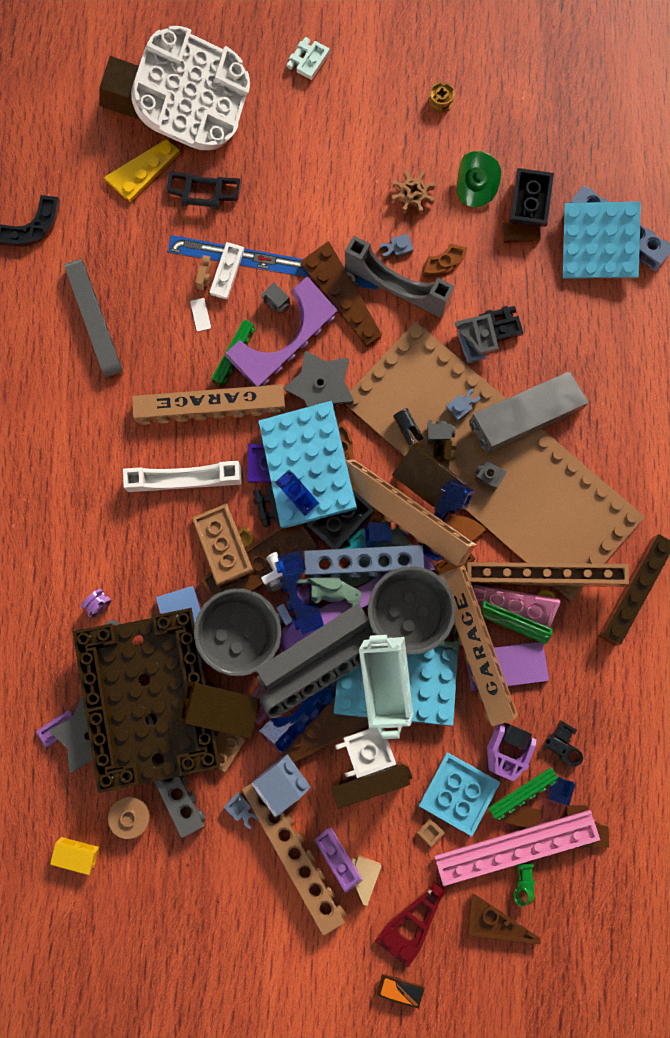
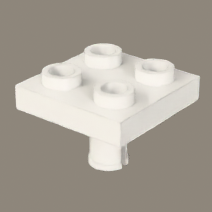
M276 552L266 557L273 572L261 577L268 592L271 590L275 592L281 589L288 580H298L303 573L296 559L283 566Z

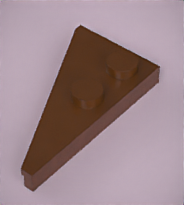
M471 893L468 925L469 936L541 944L540 937L476 894Z

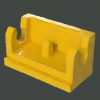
M61 837L55 843L50 865L90 875L92 868L95 866L100 847Z

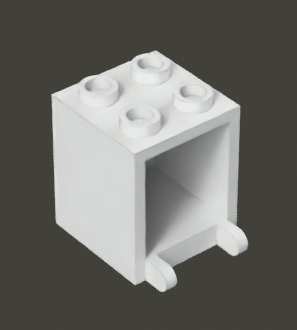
M370 728L344 737V743L335 745L336 749L347 747L354 770L345 773L346 777L356 774L357 778L396 765L388 739H382V735L377 728Z

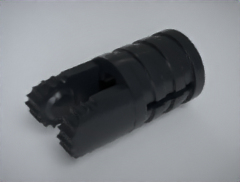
M408 408L393 415L408 445L414 443V438L417 441L423 440V436Z

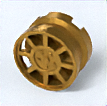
M437 82L431 87L429 105L433 110L446 112L452 107L455 96L452 85L447 82L446 84Z

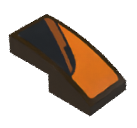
M382 974L376 995L419 1009L425 988L419 984L403 981L398 977Z

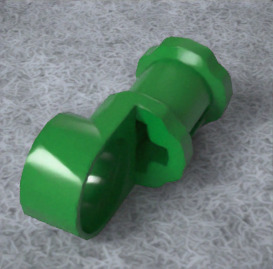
M524 862L516 865L519 881H517V888L513 896L519 906L532 904L535 897V881L533 880L532 873L534 863ZM522 890L527 894L526 902L521 898Z

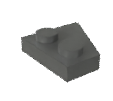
M490 314L455 322L457 330L479 355L499 351Z

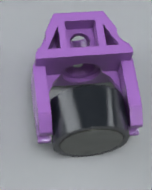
M504 723V725L498 724L487 746L488 770L509 780H516L523 770L529 768L528 764L537 741L531 738L533 734L508 723ZM501 740L521 748L520 757L512 759L501 754L499 751Z

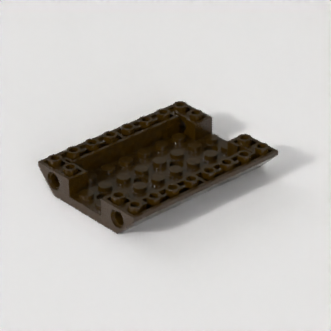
M192 608L152 615V618L118 625L111 623L72 631L98 793L221 768L214 730L177 722L187 682L206 685L201 655L198 652L194 638L195 622ZM136 636L143 637L144 642L141 646H134L133 639ZM144 674L150 676V683L146 686H142L139 682L140 677ZM149 714H155L157 717V722L152 726L146 722V717ZM156 754H161L164 757V762L160 766H156L153 763V757Z

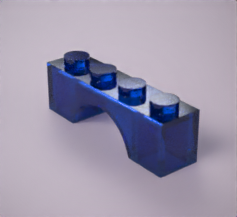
M456 480L449 481L443 486L441 491L443 495L434 506V515L445 522L447 516L453 510L468 508L475 490ZM418 543L423 545V554L436 562L444 560L442 555L433 553L428 545Z
M298 549L277 556L278 561L274 562L278 574L282 573L284 580L280 582L284 593L288 592L290 597L286 601L290 612L294 611L296 618L293 619L296 631L300 630L301 634H305L324 626L319 607L306 604L297 594L296 585L298 578L306 570L301 551Z
M328 685L303 701L299 709L287 717L271 718L259 730L265 741L282 753L318 717L319 713L332 702L335 697L333 689Z

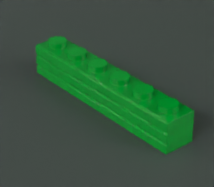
M243 319L226 352L240 340L245 345H248L250 336L255 332L253 323ZM225 355L211 378L213 383L221 387L228 382V376L234 370V365Z
M484 601L480 608L484 620L487 619L494 624H500L506 629H512L516 633L524 634L528 638L536 639L540 643L547 644L552 636V628L487 601Z
M552 767L548 768L487 809L494 820H500L505 817L504 814L506 812L511 813L517 805L520 807L525 804L526 799L534 798L536 796L535 793L538 791L541 793L546 790L545 787L547 785H554L558 777Z

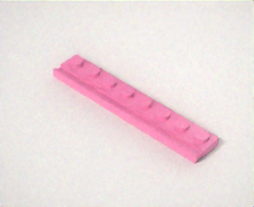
M588 810L435 855L443 886L596 842L600 840L592 813Z

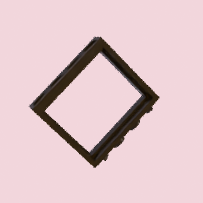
M399 761L396 762V765L359 778L354 776L333 783L331 790L337 809L411 785L409 780L413 778L409 766Z

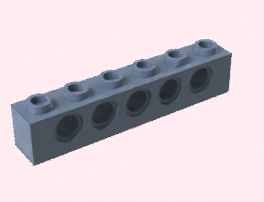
M584 185L570 201V203L609 202ZM640 225L639 260L654 271H657L670 254V243L656 236L652 230Z
M423 545L304 551L305 575L310 578L329 576V578L340 579L341 575H349V578H360L361 574H369V577H380L382 573H389L401 567L417 566L424 569ZM406 557L409 560V564L401 566L398 563V559ZM381 558H387L389 565L382 567L378 561ZM367 559L370 565L362 568L359 566V561ZM341 560H348L350 566L347 569H342L339 566V562ZM328 561L331 565L329 569L323 570L319 567L320 563Z

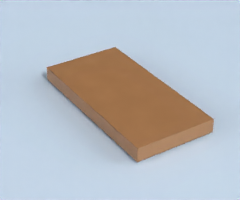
M227 503L192 518L218 587L254 572Z

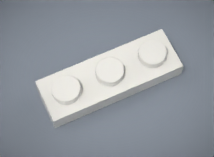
M226 242L210 289V295L228 300L244 253V247Z

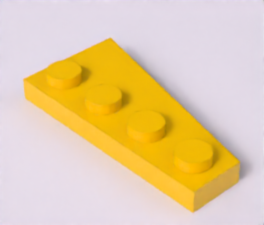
M165 139L108 174L104 179L131 203L180 154V151Z

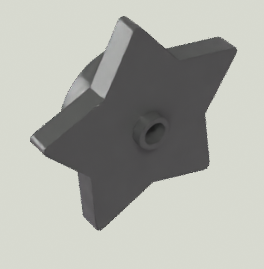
M305 351L301 373L287 384L284 390L304 400L307 407L332 401L333 406L354 403V399L345 384L349 359L342 358L324 361Z
M83 697L80 699L72 719L50 729V733L67 747L70 772H74L93 761L90 740L86 738L88 728Z

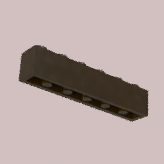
M660 534L652 537L629 579V584L624 588L598 637L614 646L622 644L670 555L669 539Z

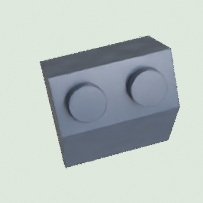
M288 754L272 763L251 783L275 817L299 800L311 788Z

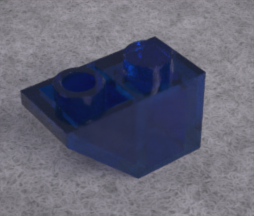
M288 470L275 481V484L304 516L319 504L292 471Z

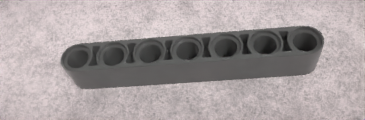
M82 258L64 264L104 377L107 378L123 372Z
M372 628L360 633L263 694L260 698V703L267 716L272 719L281 716L361 665L359 648L364 640H369L370 636L376 635Z

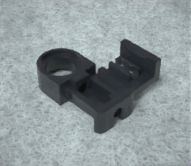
M560 720L554 734L550 733L542 746L543 749L546 750L548 748L561 756L560 760L570 766H578L583 761L582 752L569 744L571 742L569 738L572 734L575 735L577 729ZM571 751H576L579 754V759L576 762L568 760V754Z

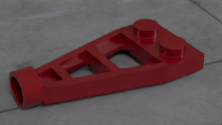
M433 881L424 893L385 925L375 939V942L406 967H409L420 952L440 900L447 891ZM431 892L435 893L437 897L432 896ZM421 903H425L430 908L423 921L413 915V911ZM406 920H413L418 925V931L413 940H408L398 931L399 926Z

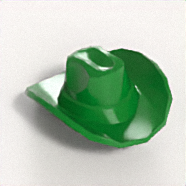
M472 151L463 156L456 184L457 194L462 203L470 207H482L493 200L501 181L499 162L491 154L483 151Z

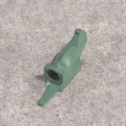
M339 578L288 580V584L311 585V601L315 602V604L321 600L330 602L345 600L353 606L361 602V591L344 583Z

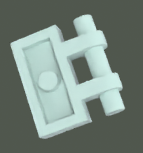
M305 37L303 41L298 43L295 53L291 54L288 58L289 62L286 66L292 70L295 65H298L297 73L312 80L330 54V48L317 41H314L310 46V39ZM303 53H306L304 58H301V55Z

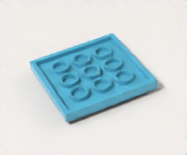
M641 201L565 203L563 279L638 278Z

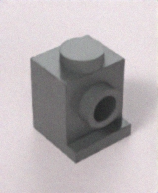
M274 282L261 294L262 302L264 304L267 302V305L273 311L277 310L279 313H285L290 307V297Z
M428 420L427 443L444 440L451 441L452 438H455V426L447 424L445 421H437L435 424H432V420Z
M486 461L485 464L480 463L475 471L478 474L475 480L495 491L507 471ZM487 471H491L493 476H488Z

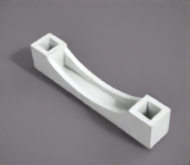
M228 461L208 466L180 469L127 468L123 469V482L127 492L242 485L241 466L239 461Z

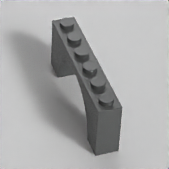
M356 236L352 237L345 250V270L443 318L451 303L454 285L440 278H437L433 283H421L403 277L388 268L376 257L370 243Z

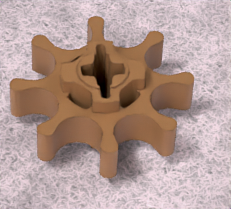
M406 170L404 172V178L406 179L404 183H399L396 180L393 181L392 187L398 189L400 193L392 195V203L403 201L405 203L402 210L403 214L407 213L409 207L414 206L418 209V214L421 215L423 213L421 203L428 202L430 205L434 204L435 198L429 196L427 192L435 189V182L424 184L422 182L425 174L424 171L420 172L418 178L413 179L409 176V171Z

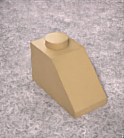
M358 855L357 859H352V862L363 881L355 887L363 905L367 906L381 869V863Z

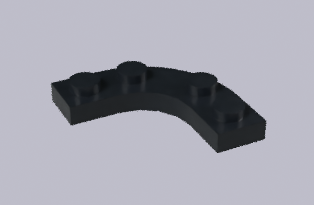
M40 195L35 218L24 226L0 224V245L29 246L45 238L55 225L60 204L59 197Z

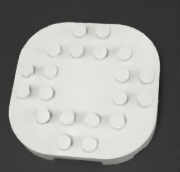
M169 26L168 29L158 30L150 37L145 47L132 86V103L137 115L152 130L192 148L214 150L222 147L236 132L243 105L249 93L250 79L248 71H245L242 65L243 61L230 48L226 46L224 49L219 48L190 34L191 29L186 27Z

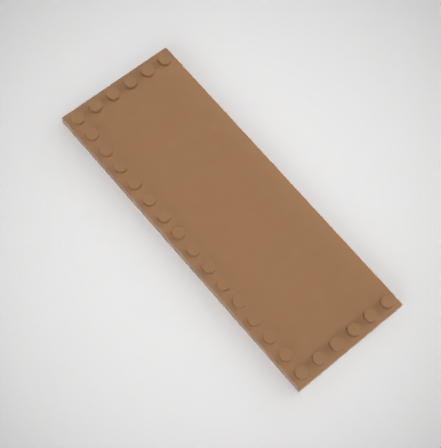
M416 321L350 390L354 403L343 404L403 457H405L414 444L419 443L423 446V450L434 458L435 443H427L428 420H432V424H435L437 421H445L447 424L455 426V438H452L451 441H453L452 445L457 449L451 451V456L456 458L455 460L440 463L466 483L470 482L472 484L469 488L471 493L465 500L462 498L458 504L524 563L604 564L645 517L543 429L487 454L486 450L480 446L476 433L471 430L469 420L474 413L499 403L506 398ZM474 389L470 397L476 399L480 396L479 402L474 405L470 404L473 408L472 411L457 422L445 408L446 405L460 394L465 398L468 390ZM405 408L409 409L414 422H416L423 436V440L420 441L414 438V443L411 445L407 444L400 431L401 429L393 418L394 414ZM488 461L498 468L507 471L495 491L475 480L478 475L475 471L480 463L485 464ZM487 471L488 476H493L491 471ZM551 586L569 602L583 588L582 586Z

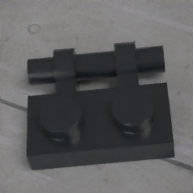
M503 306L499 310H487L485 313L479 314V316L491 315L497 342L522 336L524 333L519 316L511 317V314L516 313L515 306ZM497 317H504L503 320L495 321Z
M272 485L265 487L267 495L264 496L261 495L260 489L253 491V501L257 505L259 511L258 518L262 522L263 527L270 526L269 519L273 517L276 524L280 523ZM265 502H270L272 511L266 512Z

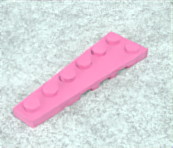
M471 584L479 608H481L484 601H487L549 628L560 605V599Z

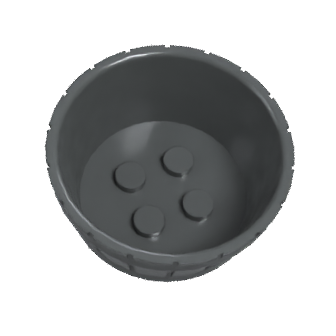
M417 566L401 567L387 573L373 588L368 602L369 622L376 635H387L388 638L404 637L406 654L425 653L436 648L449 635L450 629H452L454 624V615L456 614L454 597L445 581L434 572Z
M229 589L220 592L203 605L196 618L194 638L198 652L203 660L218 672L230 676L252 674V672L257 671V668L270 661L278 650L281 638V625L279 624L278 614L267 599L265 600L263 596L254 591Z

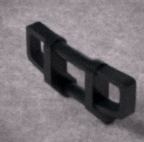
M169 172L167 182L168 193L182 197V206L212 207L215 210L219 209L221 202L237 201L241 188L239 178L219 176L217 178H210L178 172ZM173 179L186 180L185 190L173 189ZM193 183L215 185L216 189L213 200L191 198ZM223 185H237L235 194L222 195Z

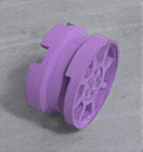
M296 584L292 609L303 608L304 612H308L311 599V585L303 586L302 584Z
M97 589L82 602L80 607L83 610L86 609L88 616L93 619L100 615L111 604L112 600L109 596L104 595L102 589Z

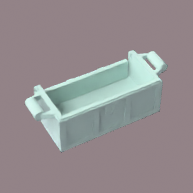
M387 635L370 636V639L364 640L359 648L369 728H377L382 735V739H399L401 728L410 726L414 716L405 638H388ZM398 727V730L382 731V728Z

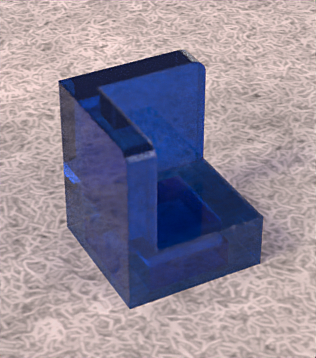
M391 522L367 523L364 529L367 547H374L377 542H390L393 540Z
M558 777L556 783L549 787L546 799L569 806L576 783Z

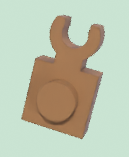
M205 255L202 257L201 266H199L195 281L197 289L205 291L206 285H209L211 280L209 269L212 261L210 256Z

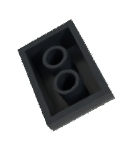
M517 168L513 184L509 222L540 227L547 226L554 173Z
M354 490L357 509L313 520L307 524V529L330 550L341 549L365 524L375 510Z

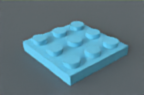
M446 752L418 806L468 835L473 836L500 782Z

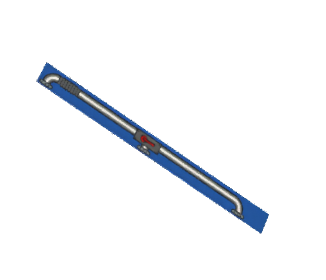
M171 235L167 252L199 258L205 255L210 256V260L220 261L225 245ZM244 248L240 262L242 266L310 278L300 265V261L303 259ZM346 270L354 286L378 290V286Z

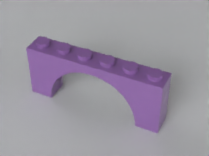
M308 277L304 278L290 291L299 306L300 325L295 338L287 347L277 352H259L249 348L240 340L224 354L254 387L264 386L269 381L268 377L272 373L275 375L283 368L281 364L285 360L289 362L296 355L294 352L298 348L302 349L309 343L307 339L311 335L315 337L322 330L321 326L325 322L328 324L335 318L333 314L337 309Z

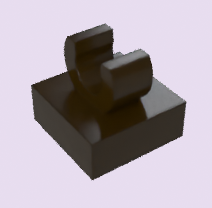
M453 441L435 442L434 459L438 462L455 460L456 457L451 456V451L457 449L452 445Z

